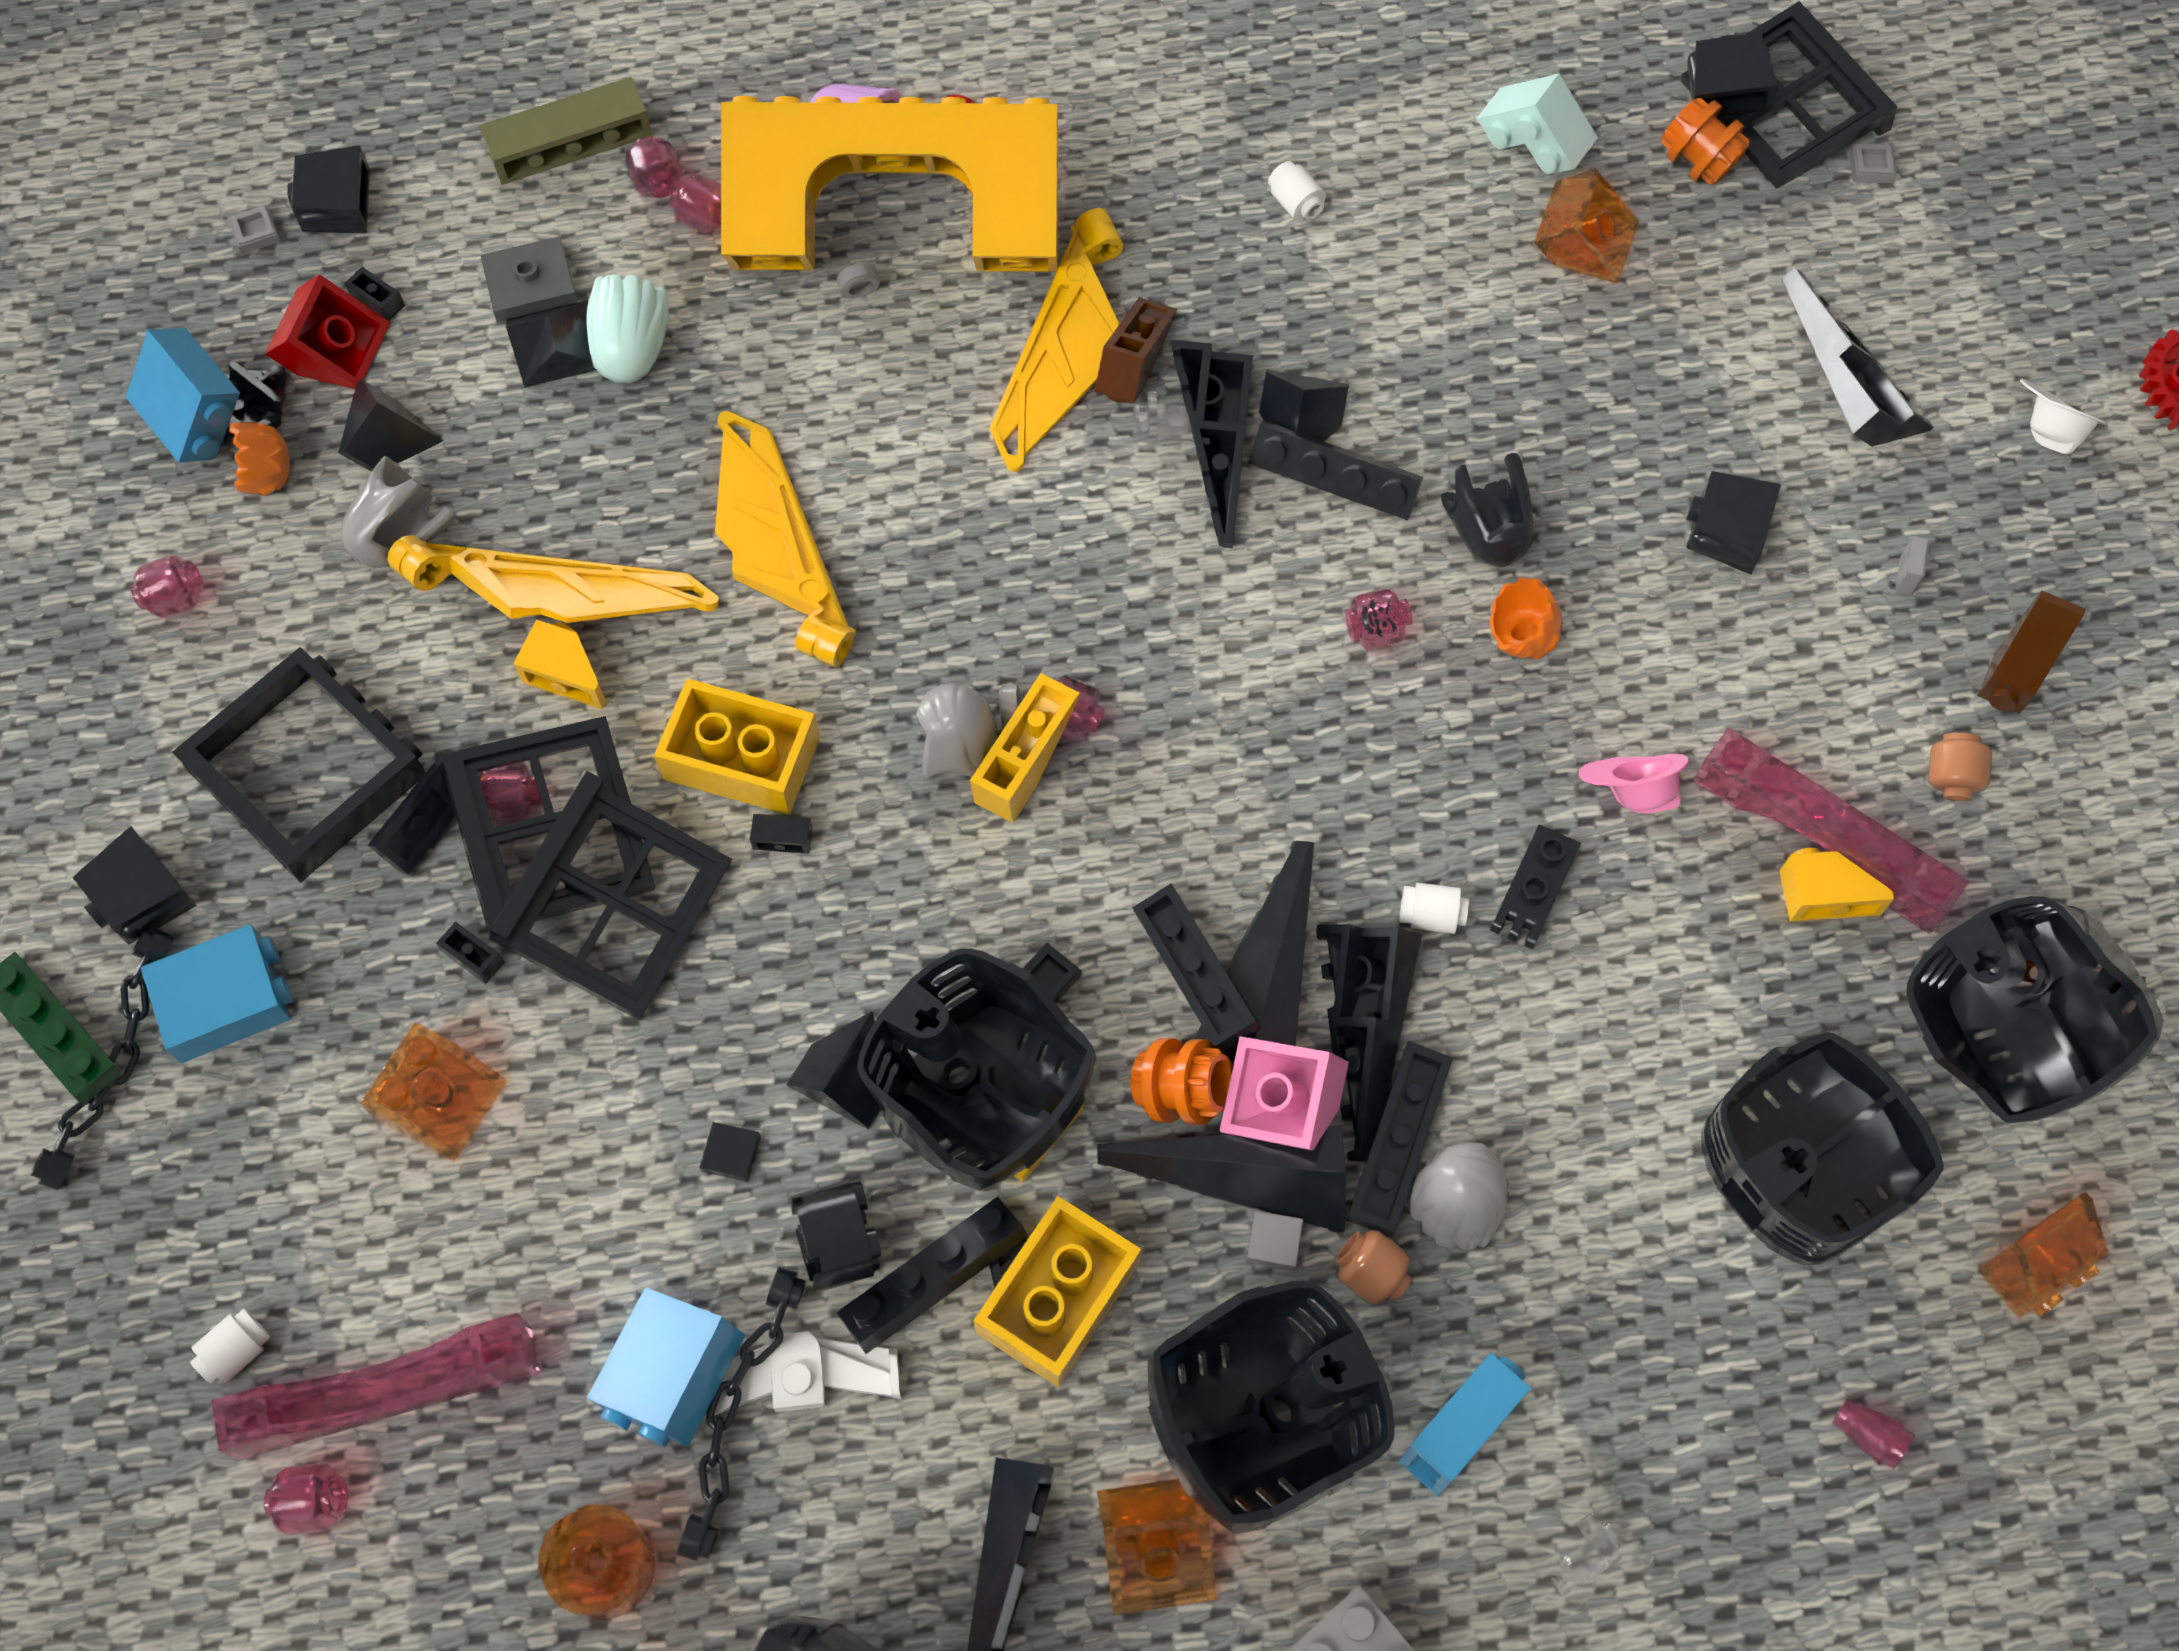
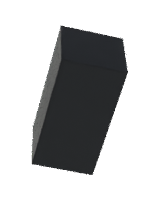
M361 267L344 283L351 296L388 321L405 307L399 291L364 267Z
M753 814L750 833L752 849L809 854L813 831L811 819L806 817Z
M456 921L436 942L443 954L484 984H487L505 963L496 950Z

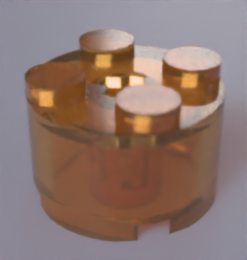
M590 1504L578 1508L551 1526L540 1548L538 1568L548 1594L557 1605L581 1618L605 1621L628 1614L644 1598L653 1580L655 1554L651 1539L647 1533L629 1516L608 1505ZM603 1555L607 1558L604 1568H598L595 1572L588 1567L591 1558L598 1559Z

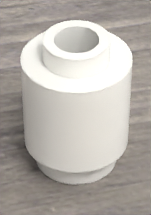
M1287 161L1280 164L1271 173L1268 180L1271 194L1295 221L1300 222L1304 219L1310 221L1322 212L1326 193L1301 165H1295L1292 161Z
M1417 882L1415 887L1404 886L1399 922L1411 924V929L1455 934L1457 925H1466L1469 898L1460 897L1461 888Z
M243 1308L235 1316L230 1313L191 1347L197 1356L190 1363L208 1383L211 1384L218 1378L224 1384H227L264 1351L262 1345L271 1336Z

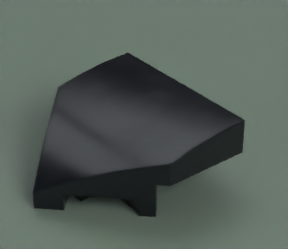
M230 362V375H225L240 392L229 424L235 422H258L277 429L282 421L286 368L272 366L271 372L266 370H245L237 362Z

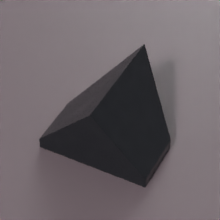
M1267 369L1259 413L1263 421L1325 441L1342 425L1349 384Z
M360 380L356 383L338 454L372 471L384 456L389 457L396 463H400L443 442V440L396 399Z
M872 1011L811 1044L787 1083V1086L868 1130L881 1109L860 1078L857 1064L866 1035L875 1022Z

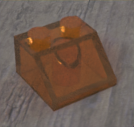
M1592 168L1555 181L1534 243L1554 266L1612 283H1618L1639 220L1596 168Z
M414 1022L359 1104L374 1120L444 1158L455 1162L507 1083V1080L456 1043Z
M2084 1191L1978 1269L1980 1274L2018 1318L2032 1310L2041 1317L2064 1300L2058 1293L2061 1288L2070 1282L2077 1289L2100 1272L2094 1263L2106 1255L2108 1249L2093 1199Z
M1178 1479L1097 1491L1113 1615L1216 1600L1208 1514L1192 1497H1188Z

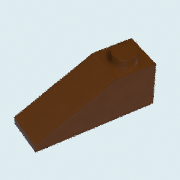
M1139 297L1103 347L1094 391L1105 394L1109 399L1116 402H1130L1134 404L1147 384L1176 316L1177 309Z
M2041 590L1994 654L1977 696L1988 700L1991 706L1998 710L2014 711L2020 714L2035 696L2081 621L2086 609Z

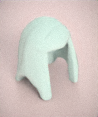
M616 274L607 275L605 278L602 276L596 278L589 298L586 318L588 343L593 367L602 376L615 383H631L640 380L648 374L660 353L668 326L669 303L668 293L665 288H655L653 281L647 279L641 281L639 276L627 275L623 280Z

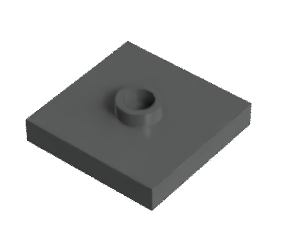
M560 236L480 255L493 313L497 322L578 303Z

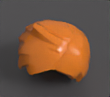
M258 422L230 423L229 433L235 435L233 444L239 449L235 454V461L239 467L235 472V476L238 479L234 483L237 491L246 494H263L268 496L275 490H280L285 483H289V451L281 434L274 427Z
M1520 577L1515 583L1503 585L1498 597H1495L1492 603V614L1490 617L1491 632L1497 640L1498 647L1504 653L1511 656L1539 660L1557 648L1556 644L1561 639L1563 626L1562 612L1549 588L1537 578L1527 579L1524 577Z

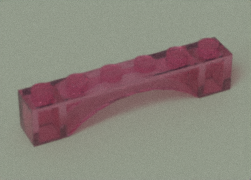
M1729 727L1704 759L1693 779L1694 783L1734 809L1748 811L1772 819L1796 830L1828 851L1839 852L1892 890L1894 900L1887 908L1929 935L1947 916L1969 883V880Z
M518 1313L466 1327L451 1337L429 1347L380 1364L316 1379L263 1385L211 1400L218 1451L241 1461L538 1375L540 1371L531 1326Z

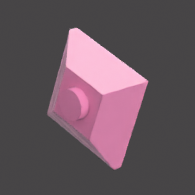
M1239 1037L1219 1132L1313 1151L1339 1111L1349 1062L1326 1051Z

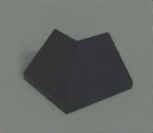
M588 300L507 320L506 329L524 388L596 370L593 367L588 343L586 318Z

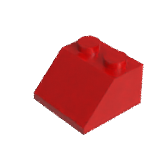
M318 274L297 288L265 355L297 376L355 389L356 383L364 379L391 322Z

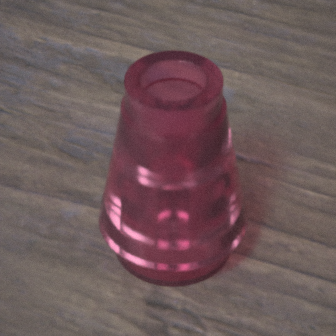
M1847 1398L1832 1423L1841 1429V1432L1875 1463L1881 1466L1883 1462L1892 1469L1896 1468L1915 1437V1434L1904 1428L1905 1422L1860 1403H1855Z

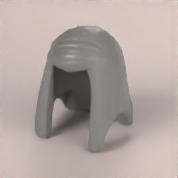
M384 456L370 473L365 485L343 518L341 526L342 543L345 550L357 562L372 568L390 566L387 561L388 552L395 541L402 536L414 535L422 541L429 542L455 520L456 515L445 506L432 520H429L428 509L432 498L431 493L425 491V488L418 481L412 480V477L400 465L389 457Z
M956 683L941 684L939 687L928 691L921 699L916 716L926 733L922 774L927 779L935 774L953 772L972 777L999 737L996 720L987 699L978 691Z
M1464 1142L1450 1145L1434 1152L1417 1175L1413 1184L1409 1207L1411 1217L1415 1221L1421 1222L1422 1232L1429 1237H1434L1436 1245L1450 1248L1456 1244L1462 1250H1473L1476 1246L1484 1248L1500 1228L1506 1213L1509 1191L1505 1167L1497 1155L1483 1143Z

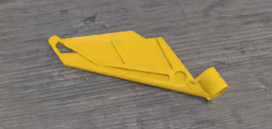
M1090 209L1081 214L1075 221V224L1071 226V239L989 428L1007 469L1011 472H1017L1025 466V456L1096 383L1103 347L1119 326L1117 317L1092 265L1117 258L1124 246L1106 209ZM1018 428V455H1011L1007 453L1004 443Z
M730 411L721 412L717 419L718 427L723 432L715 533L733 553V579L808 615L798 631L795 648L812 658L816 657L819 661L834 668L840 667L852 647L856 630L848 626L772 432ZM737 424L750 430V447L731 428L732 426Z
M414 535L402 536L395 541L388 552L387 558L390 567L404 577L416 589L423 592L434 589L450 574H453L510 619L522 618V616L544 615L571 623L686 608L711 612L719 607V598L715 593L690 574L427 543ZM682 591H693L701 598Z

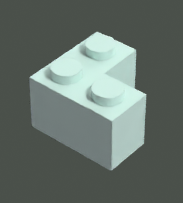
M1560 74L1500 88L1476 118L1494 147L1504 149L1526 144L1537 165L1546 174L1575 169L1598 138Z

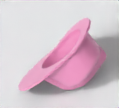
M1666 754L1653 757H1615L1585 764L1579 769V778L1584 782L1594 785L1609 786L1618 803L1636 813H1655L1679 807L1681 803L1679 772L1689 764V759L1683 754Z

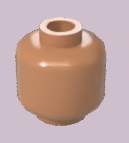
M1969 733L1944 734L1942 741L1936 742L1931 747L1928 783L1933 788L1944 791V799L1971 801L1972 793L1982 792L1988 788L1991 779L1992 750L1986 744L1981 743L1982 737Z
M1370 1230L1365 1234H1362L1360 1231L1355 1232L1343 1245L1335 1259V1263L1339 1265L1338 1278L1340 1282L1372 1305H1377L1388 1297L1396 1301L1406 1291L1412 1279L1407 1274L1410 1265L1409 1254L1377 1230Z

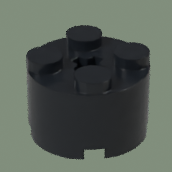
M849 1180L790 1196L792 1215L797 1214L800 1223L797 1225L798 1229L795 1230L810 1282L813 1281L814 1293L873 1277L874 1271L880 1270L878 1257L882 1255L876 1230L874 1227L865 1229L864 1225L867 1224L865 1210H868V1205L861 1181L850 1183Z

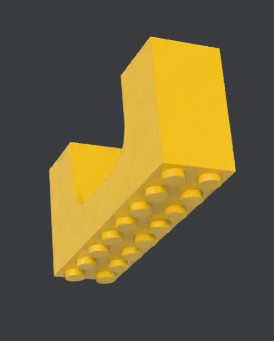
M752 96L733 97V102H721V255L733 270H815V208L818 197L832 180L850 173L944 174L951 176L963 183L973 196L972 256L976 271L1056 272L1058 269L1057 104H1049L1048 99L1028 98L1024 100V104H1008L1007 99L990 97L983 99V104L966 103L965 99L959 97H946L941 99V103H924V99L919 97H903L899 99V103H883V100L878 97L858 98V103H841L840 98L832 96L818 97L816 102H800L799 98L792 96L775 97L774 102H758V99Z

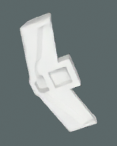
M809 1331L784 1334L783 1342L763 1363L758 1366H750L739 1385L742 1391L739 1406L772 1394L775 1412L826 1407L825 1388L901 1399L898 1349L877 1346L865 1354L858 1343L818 1338L814 1337ZM769 1345L753 1350L755 1352V1358H757ZM740 1355L734 1357L722 1382L732 1380L742 1363ZM727 1389L723 1390L714 1415L730 1409L734 1395L728 1397L726 1395Z

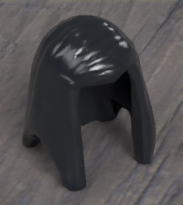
M1517 453L1507 454L1504 459L1510 482L1506 479H1501L1498 482L1494 481L1486 484L1484 489H1473L1466 465H1461L1455 469V493L1445 492L1441 494V501L1446 514L1453 522L1469 551L1480 562L1494 567H1505L1518 561L1525 555L1534 539L1530 491L1521 458Z

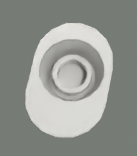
M2023 378L2020 379L2023 385L2037 394L2030 427L2036 442L2042 446L2063 454H2070L2086 440L2098 423L2108 425L2103 420L2076 410L2038 385Z

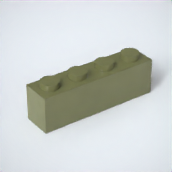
M632 77L611 82L479 125L501 185L653 136L647 111Z

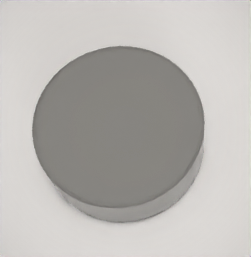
M857 263L848 266L838 274L837 284L843 297L854 299L873 293L878 288L880 279L873 264Z
M1018 684L1002 685L999 689V708L1003 728H1005L1022 702Z

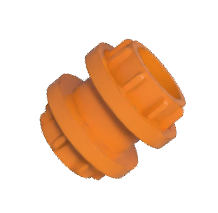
M1701 98L1693 99L1682 109L1662 134L1661 143L1668 149L1666 157L1672 163H1675L1683 155L1691 162L1694 167L1688 176L1695 183L1701 177L1709 185L1717 184L1749 147V139L1742 134L1745 126L1739 120H1735L1727 127L1716 118L1722 106L1715 100L1708 104Z
M1159 1038L1146 1051L1140 1052L1135 1058L1130 1077L1131 1093L1135 1103L1139 1107L1144 1108V1111L1155 1122L1173 1123L1181 1117L1188 1124L1205 1125L1213 1117H1217L1219 1112L1224 1111L1233 1067L1229 1058L1222 1054L1220 1049H1216L1209 1040L1192 1039L1183 1045L1174 1038Z

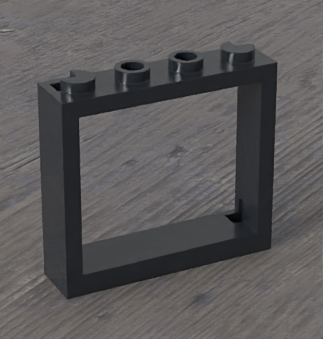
M301 647L172 751L184 768L300 883L418 783L426 773L418 760L423 755L418 747L406 736L399 741L391 733L395 729L394 726L378 709L370 713L362 706L366 701L352 684L346 682L341 686L334 679L337 675L336 671L321 655L313 659ZM310 678L383 747L394 760L297 843L292 845L209 761Z

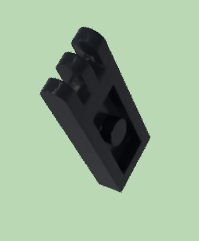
M441 754L367 845L395 869L406 875L410 874L455 817L442 769Z
M1538 825L1490 931L1499 934L1505 925V919L1511 921L1514 924L1507 939L1516 942L1522 927L1531 930L1526 936L1524 946L1533 950L1581 842Z

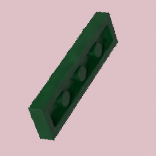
M14 951L0 963V1012L71 1095L84 1106L123 1072L22 957Z

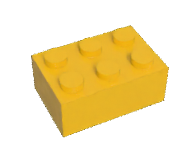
M687 678L656 749L654 758L663 780L790 815L819 743L820 734L814 713Z
M1057 1195L973 1320L976 1334L1060 1388L1140 1265L1141 1248Z

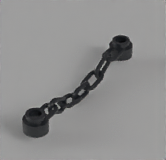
M156 928L153 932L146 929L142 931L132 952V955L140 958L134 974L125 978L120 988L122 1012L125 1018L128 1019L124 1040L116 1043L109 1056L115 1063L121 1049L125 1054L129 1053L132 1049L133 1053L122 1077H117L85 1104H89V1111L96 1109V1112L78 1128L72 1130L74 1123L66 1121L84 1107L80 1102H77L59 1118L58 1129L61 1133L53 1151L45 1148L42 1149L30 1175L39 1178L38 1184L57 1191L59 1190L75 1156L74 1153L63 1150L68 1138L77 1137L98 1121L104 1112L101 1101L113 1085L124 1084L131 1077L140 1056V1048L134 1042L138 1021L146 1018L149 1013V996L140 967L165 958L172 944L173 935ZM139 984L142 1011L140 1012L138 1008H133L130 1012L128 986L134 990Z
M778 1267L766 1300V1305L777 1308L773 1321L761 1325L742 1344L739 1352L742 1363L731 1381L721 1382L707 1410L706 1421L714 1432L710 1453L705 1454L699 1462V1476L702 1497L708 1502L703 1517L694 1514L690 1515L678 1546L677 1555L697 1561L699 1556L709 1559L719 1528L710 1526L717 1504L727 1499L730 1489L726 1459L719 1454L722 1434L734 1421L742 1397L739 1385L750 1366H758L763 1363L783 1342L784 1334L780 1326L787 1307L797 1309L806 1284V1280L798 1278V1272ZM767 1330H769L770 1339L776 1338L757 1358H755L754 1351L747 1353L749 1347ZM727 1389L726 1395L728 1397L734 1395L727 1418L724 1421L723 1416H718L716 1421H714V1414L723 1390ZM709 1462V1466L714 1468L718 1462L722 1492L719 1488H715L710 1495L706 1467Z

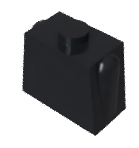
M1762 33L1738 36L1725 35L1715 39L1696 41L1695 51L1691 52L1687 59L1692 100L1701 98L1708 104L1713 100L1717 101L1722 106L1717 116L1773 109L1778 85L1771 66L1769 48L1764 43Z
M356 145L295 155L293 182L287 185V195L302 231L367 234L370 168L361 146Z
M1712 471L1701 497L1694 495L1690 504L1686 520L1693 522L1686 548L1751 575L1763 551L1781 484Z
M132 826L126 829L72 877L91 901L84 908L102 929L109 924L128 945L138 940L144 929L152 932L155 928L161 927L197 906Z

